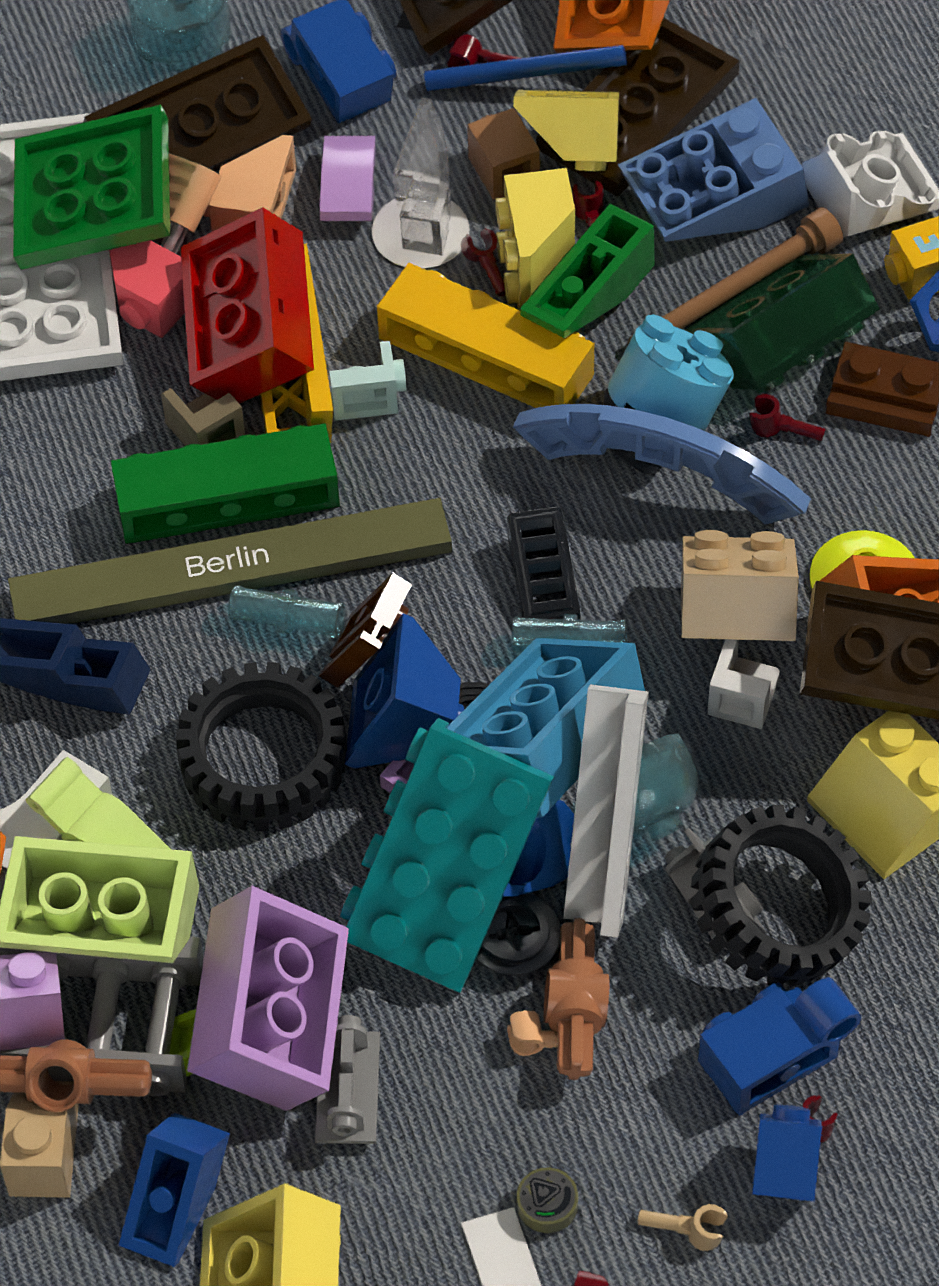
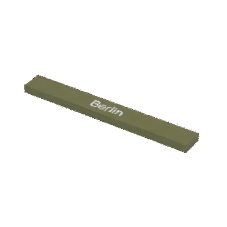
M434 498L8 578L16 620L73 624L452 552V540L441 498Z

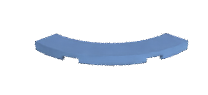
M560 404L519 412L513 428L547 460L571 455H603L606 449L610 448L635 452L636 460L656 464L680 472L683 465L713 479L712 488L736 501L764 524L805 514L811 500L792 481L749 452L706 431L667 417L608 405Z

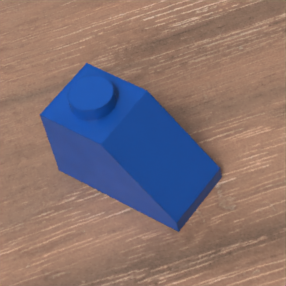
M174 1112L147 1134L118 1246L175 1267L180 1262L216 1188L230 1133Z

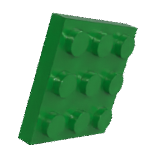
M162 105L15 139L13 258L20 270L170 236L168 117Z

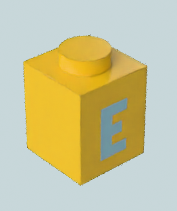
M939 216L891 232L889 254L884 259L885 269L890 281L894 285H900L909 302L939 270Z

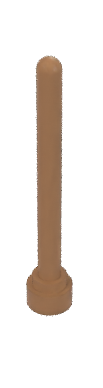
M818 208L802 218L801 225L796 228V235L662 317L673 326L683 329L806 252L809 254H815L816 252L824 254L843 242V233L838 221L826 208Z

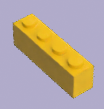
M408 263L377 305L379 339L390 341V344L534 408L575 404L594 376V342L587 340L578 332L563 338L520 315V310L493 299L483 291L472 290L455 283L434 270H426Z

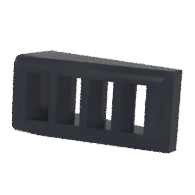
M550 507L509 514L507 517V536L526 628L581 620L561 508ZM555 552V556L526 560V556ZM552 574L560 575V577L530 581L531 577ZM557 593L564 594V599L534 603L533 597Z

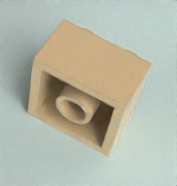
M702 530L696 532L695 536H683L681 573L682 638L796 641L799 575L795 540L785 539L784 535L771 531L753 533L751 538L728 537L727 533L718 530Z

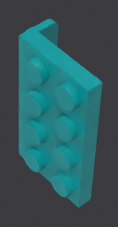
M438 718L429 731L420 727L410 745L406 760L414 763V767L407 783L397 780L390 793L383 813L392 816L385 836L378 833L374 834L361 864L369 868L370 872L363 888L353 885L341 910L340 918L349 921L346 926L349 928L347 943L460 993L467 981L554 776L447 729L449 722Z

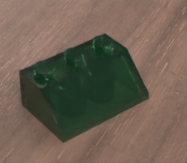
M853 253L801 255L685 329V331L692 334L697 330L706 331L716 336L723 343L720 353L726 358L733 370V380L729 385L732 389L755 390L756 393H763L780 385L785 380L783 373L792 367L804 366L822 357L825 354L823 347L833 340L846 339L860 332L865 327L863 320L880 310Z

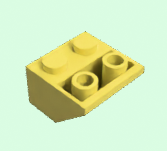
M567 168L505 175L504 197L495 199L499 230L505 229V231L496 232L499 262L505 263L507 271H511L504 273L506 299L508 304L517 303L518 310H520L575 245V206Z

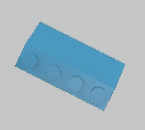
M536 638L447 729L553 775V781L537 815V818L543 817L578 779L589 685L645 691L635 643Z

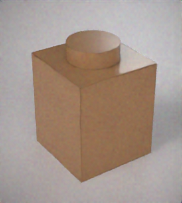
M515 108L487 115L480 120L467 124L468 158L493 200L504 197L505 175L540 171V150Z

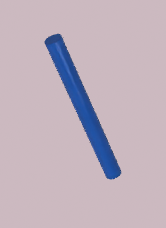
M624 45L429 70L424 71V80L427 91L622 66L626 65V54Z

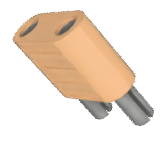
M169 153L170 236L164 237L160 246L177 254L187 232L195 233L222 178L221 175L200 164Z

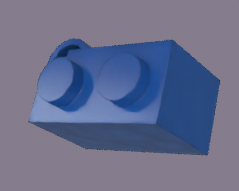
M335 0L292 19L291 25L281 29L282 43L289 58L296 66L302 65L338 124L391 101L393 79L397 75L394 62L386 50L379 51L372 40L371 28L366 17L360 11L355 13L348 0Z
M823 978L810 985L803 992L799 986L786 991L781 983H774L760 991L749 1006L735 1014L731 1012L722 1013L704 1027L700 1034L698 1062L738 1116L837 1058L840 1041L855 1030L862 1017L833 978Z

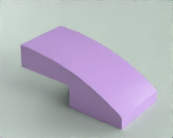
M324 136L320 189V221H372L376 158L375 136Z

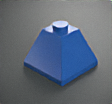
M401 615L382 641L380 649L371 656L354 679L345 765L352 768L406 760L410 745L420 727L429 731L438 718L449 722L450 725L464 711V706L459 704L460 677L416 620L409 615Z

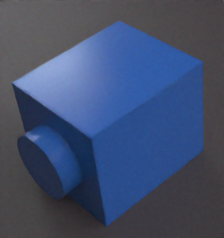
M774 1105L773 1115L760 1113L752 1194L815 1201L822 1120L810 1119V1109L790 1105Z

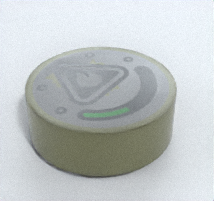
M549 1167L539 1168L528 1173L522 1179L517 1189V1211L521 1220L532 1230L541 1233H554L569 1226L578 1211V1190L573 1179L565 1172Z

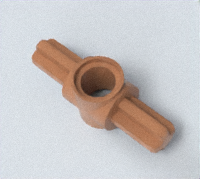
M574 918L573 922L563 923L560 928L559 962L553 965L551 969H548L543 1017L544 1023H549L552 1031L558 1033V1072L567 1075L569 1080H578L579 1077L589 1076L593 1070L594 1034L605 1027L607 1019L609 974H604L602 968L595 963V928L593 925L585 923L584 919Z
M58 1040L47 1047H31L27 1056L0 1055V1092L26 1093L28 1102H35L42 1109L51 1112L66 1111L75 1104H91L94 1095L144 1097L149 1094L151 1088L152 1070L148 1061L96 1058L93 1049H86L83 1045L73 1040ZM59 1066L65 1068L72 1075L74 1084L62 1085L57 1083L49 1075L48 1067Z

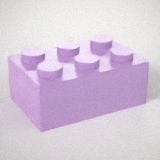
M250 886L213 907L209 919L187 1071L285 1111L329 1091L349 928L254 886Z

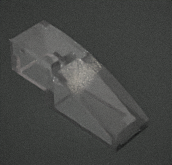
M421 97L393 172L397 207H402L399 214L402 248L442 256L449 233L452 205L447 143L441 120L432 100Z

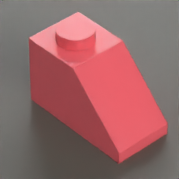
M151 240L110 249V260L120 316L132 327L139 330L145 329L163 338L185 313L181 256Z

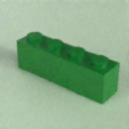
M326 423L313 426L300 425L288 430L261 435H242L232 440L203 445L189 444L179 449L150 454L137 453L127 458L110 460L125 544L340 507L338 478Z

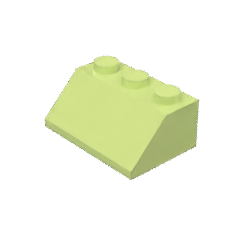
M15 836L0 901V948L173 963L190 939L199 892V882L192 851Z

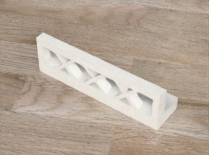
M589 685L563 919L574 920V918H581L586 922L601 923L600 935L618 938L624 920L649 692Z

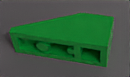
M609 204L520 308V315L566 338L625 301L655 266L654 225Z

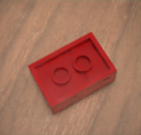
M262 207L181 247L190 386L216 400L230 393L240 404L314 370L304 241L301 230Z

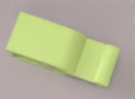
M68 757L62 759L25 799L31 809L43 816L62 835V840L170 849L127 805L115 796L102 792L82 772L81 768Z

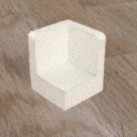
M725 639L709 685L707 715L762 729L779 680L780 671L773 666L739 658V640Z

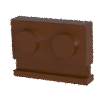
M845 341L832 382V389L830 395H828L825 414L931 437L934 420L939 408V362Z
M392 573L350 614L329 655L333 660L322 669L319 677L338 688L380 649L385 635H388L401 615L408 614L409 608L402 603L412 584Z

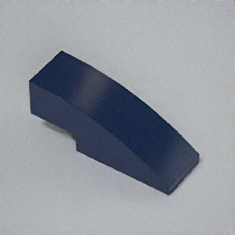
M0 618L1 683L71 705L99 711L131 714L151 671L134 643L87 639L79 627L73 624Z

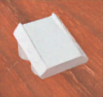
M875 131L869 136L867 142L863 143L847 134H832L828 137L818 156L802 163L806 188L819 208H826L833 214L841 227L843 237L939 209V189L903 133L893 134L888 131Z

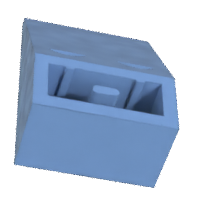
M757 98L618 164L622 175L665 242L760 229L809 206L804 169Z

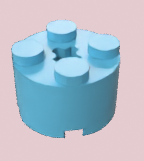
M648 315L642 325L638 326L608 383V392L618 407L624 408L626 403H628L636 410L667 417L705 431L733 380V370L726 358L720 353L723 343L716 336L702 330H697L692 334L673 326L663 317Z

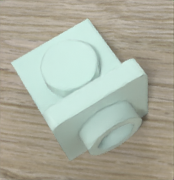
M390 341L379 342L381 365L353 366L347 369L329 371L334 421L398 414L397 392L407 391L403 359L393 360Z

